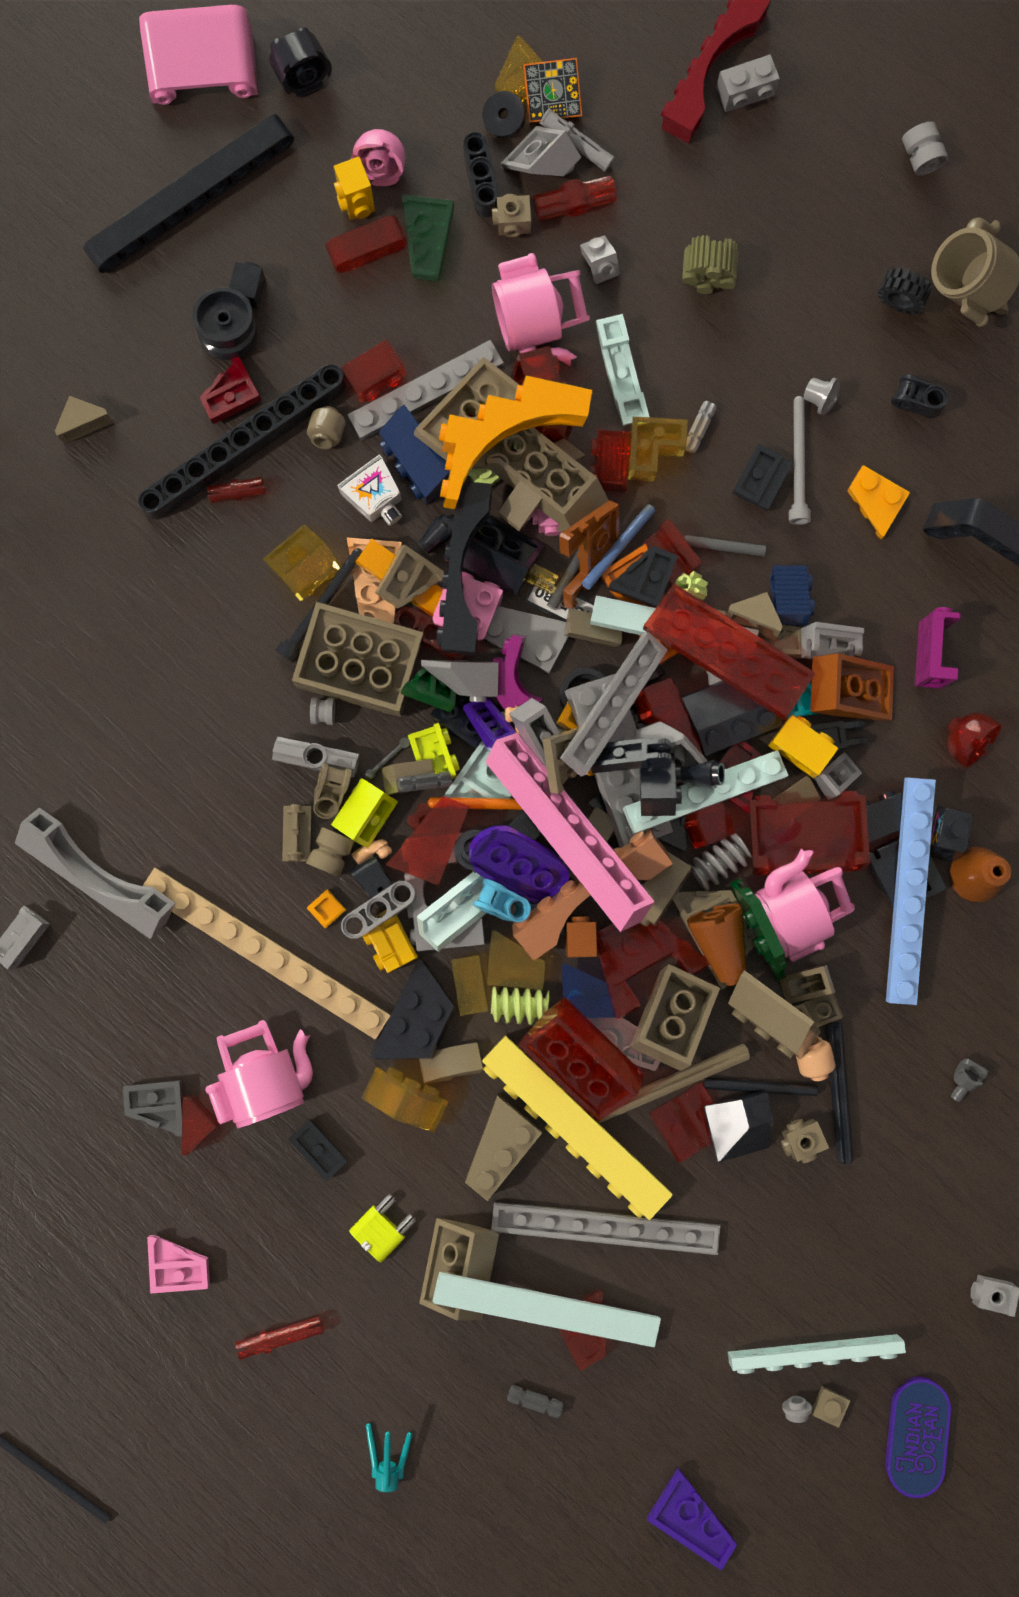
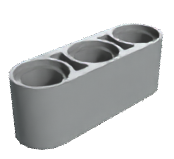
M406 881L394 883L347 914L341 923L343 933L352 939H360L411 906L416 899L415 888ZM406 886L410 889L411 896L406 902H399L395 897L396 890L399 887ZM377 902H383L387 908V912L382 918H375L372 914V907ZM353 918H359L363 924V928L358 934H352L348 929L349 921Z

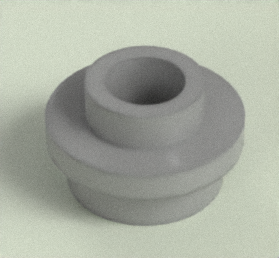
M792 1396L784 1401L782 1405L786 1419L795 1423L807 1421L812 1412L811 1404L800 1396Z

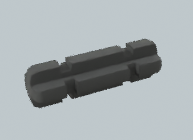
M448 771L411 777L404 776L397 779V788L401 793L410 792L412 789L413 791L435 789L437 787L444 788L452 784L451 774Z
M511 1385L507 1395V1400L517 1405L522 1403V1407L543 1414L548 1412L549 1416L559 1418L563 1410L562 1401L554 1398L549 1400L548 1396L528 1389L525 1392L522 1390V1387Z

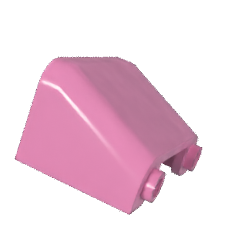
M223 5L151 11L143 13L139 17L149 94L152 103L169 104L175 100L176 90L227 85L229 90L240 98L258 95L254 35L248 13L242 6Z

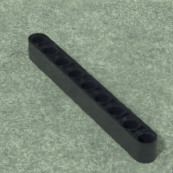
M270 115L90 238L83 247L84 252L100 273L111 271L286 151L293 144L294 136L278 115Z
M334 364L323 366L143 490L138 498L140 508L151 519L159 520L164 518L310 417L314 410L326 406L339 397L346 388L341 368ZM330 377L339 378L335 384L330 385L326 383ZM307 393H316V397L314 399H304V396ZM285 408H294L292 414L282 415V411ZM263 423L272 424L271 428L267 431L259 430ZM240 439H250L247 445L237 446ZM218 454H227V457L224 461H215V458ZM204 469V474L201 477H193L195 470ZM173 485H182V488L179 492L170 493L171 487ZM152 500H159L156 508L148 509V504Z

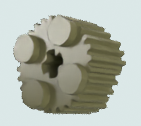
M702 235V237L697 236V238L693 237L692 245H688L684 250L683 283L690 284V286L694 285L700 294H711L714 288L733 289L737 281L738 243L725 238L724 243L722 241L717 242L716 240L710 241V236Z

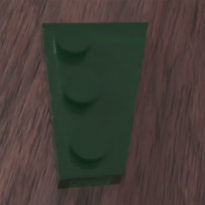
M401 194L413 278L440 282L455 208L454 201Z

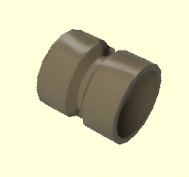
M322 827L316 839L319 848L312 850L306 863L340 877L345 864L342 857L350 855L355 841Z

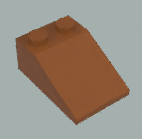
M840 653L813 657L810 712L828 716L892 721L894 666Z

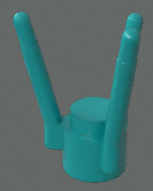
M367 1423L366 1431L372 1464V1478L376 1479L375 1488L381 1492L396 1491L399 1479L404 1478V1466L410 1448L412 1433H407L399 1464L396 1467V1463L390 1461L391 1433L387 1431L384 1441V1461L380 1462L378 1466L372 1426L370 1423Z

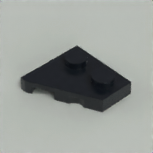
M651 546L625 572L610 583L608 590L658 608L678 555Z

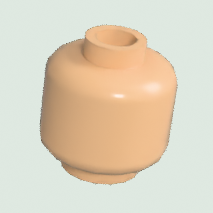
M821 1037L816 1038L801 1059L796 1057L800 1074L811 1078L813 1081L827 1079L828 1074L833 1072L836 1066L830 1043L822 1040Z

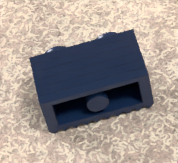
M773 565L770 574L771 598L782 626H805L809 617L814 615L815 602L814 599H810L809 591L812 590L813 579L812 575H807V565Z

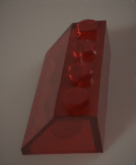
M566 997L548 1009L518 1044L598 1122L639 1094L645 1074Z

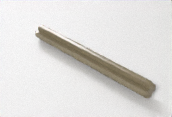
M741 1044L687 1067L682 1071L673 1073L598 1105L592 1109L597 1123L604 1122L749 1060V1050L745 1044Z

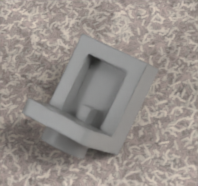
M605 235L593 238L589 242L580 245L581 253L591 267L593 280L596 284L620 274L617 253Z

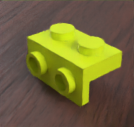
M436 723L434 727L408 735L416 761L433 759L436 774L448 771L451 774V779H456L455 771L460 770L456 755H449L446 746L451 744L447 728L441 729L439 723Z

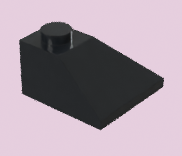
M752 1092L703 1106L716 1162L719 1163L769 1148L774 1118L768 1093Z

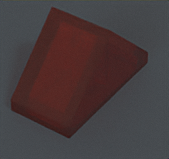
M195 1095L183 1097L181 1155H188L193 1152L220 1125L217 1118Z

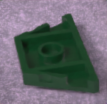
M741 878L731 882L730 885L743 910L744 926L746 929L751 928L755 939H752L755 950L759 955L763 954L776 982L786 978V973L783 970L786 968L785 952L761 901L753 894L749 887H744Z

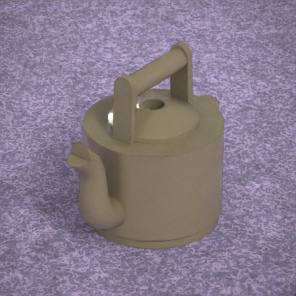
M977 217L970 220L966 228L956 231L941 244L933 259L931 275L937 290L961 306V314L974 321L977 326L983 327L989 320L987 313L995 312L999 315L1008 313V300L1014 294L1019 284V257L1014 250L995 237L1002 229L999 221L994 220L989 224L983 218Z

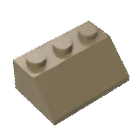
M744 970L728 1002L734 1010L731 1014L744 1024L749 1021L755 1025L754 1031L766 1041L771 1037L779 1043L777 1049L787 1057L791 1058L795 1055L801 1059L821 1033L816 1023Z
M436 1218L419 1304L457 1321L482 1320L483 1313L434 1304L432 1300L439 1272L490 1282L499 1233L476 1225Z

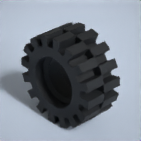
M898 267L896 270L891 268L883 278L878 290V298L881 299L883 304L888 303L887 307L896 308L895 311L897 312L903 310L905 314H908L909 311L911 314H916L924 309L932 291V286H930V281H926V277H919V273L916 271L911 273L910 269L907 268L905 271Z

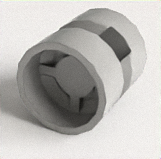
M935 122L921 123L910 129L902 137L907 154L913 155L910 158V162L915 175L929 174L942 167L948 161L944 144L939 142L941 138Z

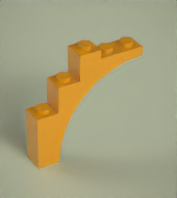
M526 376L523 385H517L514 400L488 395L485 405H479L477 420L449 415L447 424H441L439 441H443L442 452L448 453L445 470L450 471L449 479H443L440 497H445L444 507L455 509L461 487L470 470L483 454L501 440L519 431L537 426L563 424L583 427L589 413L592 390Z

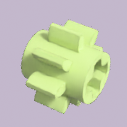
M695 571L691 575L682 573V576L674 583L675 593L673 596L680 599L679 603L687 607L691 603L698 606L707 596L706 586L708 582L703 580L702 575Z

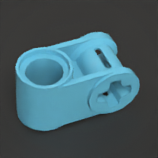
M489 879L483 880L484 887L478 901H474V907L505 921L523 922L529 917L531 907L528 900L497 882ZM514 903L516 906V910L512 915L510 909L511 905Z

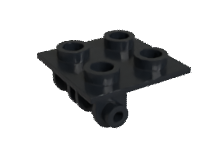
M456 693L455 705L451 712L435 707L430 716L435 719L434 722H439L446 727L449 733L452 731L456 738L460 737L468 743V747L477 748L482 740L463 709L465 704L472 701H470V696L458 695ZM494 703L500 712H504L501 707ZM485 708L478 711L477 713L479 715L481 713L486 712L487 710ZM492 718L487 719L484 722L486 723L488 721H491Z

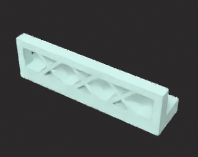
M472 872L417 916L419 934L436 951L439 952L486 914V912L473 906L474 901H478L484 887L482 883L485 879L484 877Z

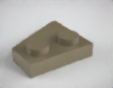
M403 545L398 550L375 594L396 608H400L417 595L427 591L428 588L437 582L442 581L444 571L408 546Z

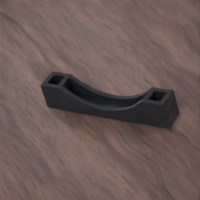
M464 481L454 510V517H449L448 534H452L451 545L446 544L445 561L449 562V571L443 573L442 589H447L446 600H441L439 617H444L443 628H438L437 645H441L443 653L476 656L479 627L464 599L462 569L471 540L479 528L490 518L491 483Z

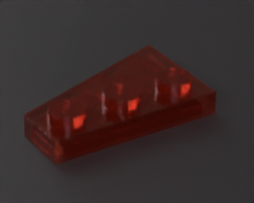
M442 796L422 820L418 828L403 843L399 851L388 861L386 866L439 886L470 806Z

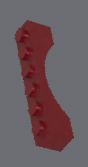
M771 0L728 1L726 7L728 10L725 15L721 13L717 18L713 28L715 32L712 37L707 35L700 49L701 55L699 58L694 57L687 70V73H689L685 80L681 79L674 91L675 98L672 102L667 101L661 112V117H663L661 129L688 144L690 143L703 120L705 112L703 86L710 68L727 49L756 34L767 16Z

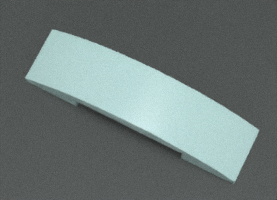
M623 314L596 320L603 360L622 425L625 426L649 420L650 417L644 394L640 390L629 347V336Z

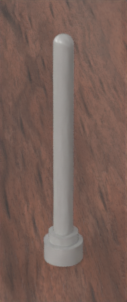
M797 396L793 402L794 504L789 510V523L803 525L811 522V510L808 508V504L805 503L804 398Z

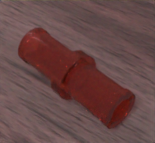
M262 476L242 481L232 479L231 483L208 486V493L214 494L208 495L211 504L231 499L241 501L242 497L265 494V487L259 486L264 485Z

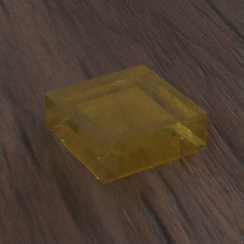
M534 564L530 570L527 582L552 594L557 584L558 575Z

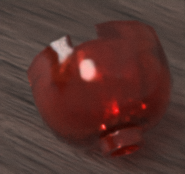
M974 712L966 714L962 718L955 717L947 727V730L950 732L946 739V746L950 755L963 767H971L986 753L984 750L989 743L993 745L1001 732L1002 725L985 713Z

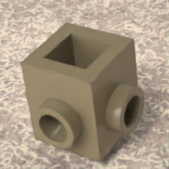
M506 194L503 197H497V208H492L493 225H498L499 235L517 237L520 234L531 233L529 195L517 196L516 194Z
M802 1119L795 1120L786 1125L788 1129L782 1131L784 1140L780 1142L787 1157L792 1156L797 1162L807 1163L818 1158L817 1153L829 1149L819 1123L814 1119L805 1122Z

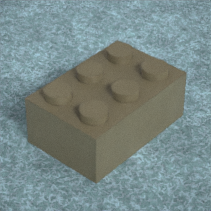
M668 964L659 972L630 1048L680 1071L689 1067L720 988Z

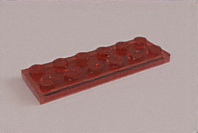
M675 583L643 626L644 631L651 633L661 642L783 720L787 718L816 674Z

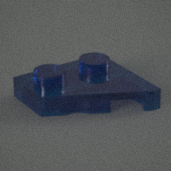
M562 964L564 1019L621 1017L619 988L572 966Z

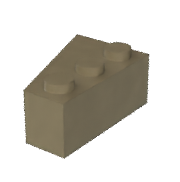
M497 1094L465 1181L468 1186L486 1201L490 1199L542 1134L538 1126L499 1094Z

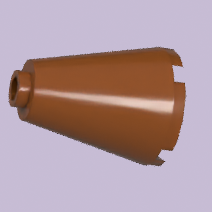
M971 847L966 849L964 855L952 862L949 869L951 885L961 898L971 902H985L996 897L1010 879L1011 867L1005 859L995 852L984 847Z
M737 903L714 906V911L706 914L702 910L691 915L687 919L688 928L719 982H725L728 986L736 985L744 970L746 971L742 907Z

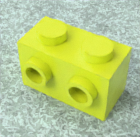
M361 778L331 825L352 840L369 848L398 801Z

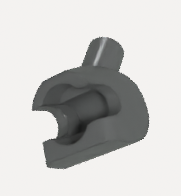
M967 1058L963 1059L954 1073L953 1079L958 1086L951 1094V1097L957 1102H961L968 1091L972 1092L983 1084L982 1081L986 1078L989 1071Z

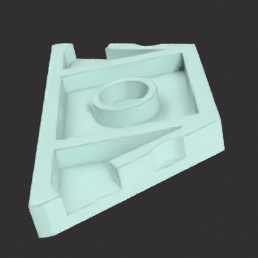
M481 741L443 797L511 798L512 795L486 764L485 761L490 752L483 741Z

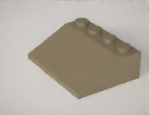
M316 602L292 682L296 688L402 717L408 696L400 693L404 684L407 681L410 682L413 678L423 632Z

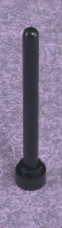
M360 548L352 551L317 602L326 605L330 603L357 565L355 562L362 553ZM315 604L291 638L286 639L284 643L281 641L275 649L276 652L292 663L299 655L297 652L300 647L298 646L306 636Z

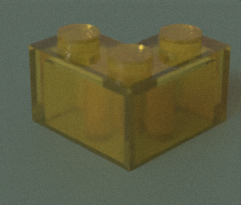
M633 416L630 426L627 480L654 481L657 474L658 455L683 457L687 443L688 420Z
M376 1067L362 1099L397 1121L434 1133L448 1104L447 1100L439 1096L441 1091L425 1084L424 1088H421V1083L409 1077L403 1079L404 1073L395 1068L389 1067L386 1071Z

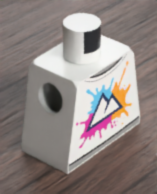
M380 455L338 484L341 495L370 522L382 516L387 524L392 526L402 518V515L395 507L402 500L401 494Z

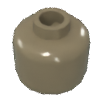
M334 407L318 408L312 412L307 435L318 448L330 449L335 447L341 441L346 424L345 419Z

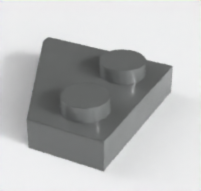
M182 1080L123 1086L125 1116L147 1122L148 1125L165 1129L179 1137L186 1135Z

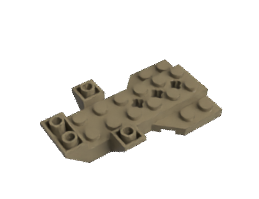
M483 357L420 423L414 431V436L446 460L448 453L442 452L443 441H439L441 424H447L449 415L477 420L479 405H485L488 395L514 400L517 385L519 384ZM535 428L519 431L501 440L483 454L472 468H488L514 489L499 510L498 515L518 531L536 513L537 508L558 523L559 527L557 530L562 533L609 501L598 478L579 464L585 457L584 453L565 438L555 443L551 442ZM514 448L517 452H513L511 449Z

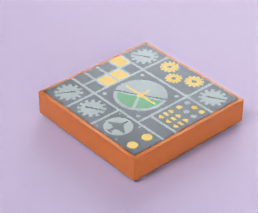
M577 58L523 64L529 123L541 121L549 108L561 118L582 116Z

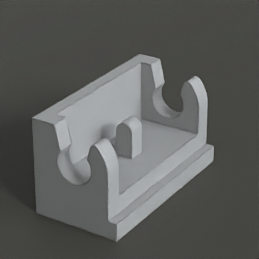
M815 622L801 628V657L813 659L816 656L836 653L854 657L855 653V656H861L864 628Z
M23 906L19 910L17 917L0 938V963L6 969H16L50 923L27 906Z

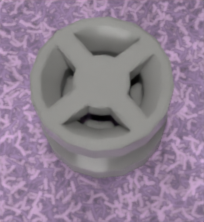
M318 697L311 698L310 723L312 725H317L319 722L334 725L335 698H328L326 700H320Z

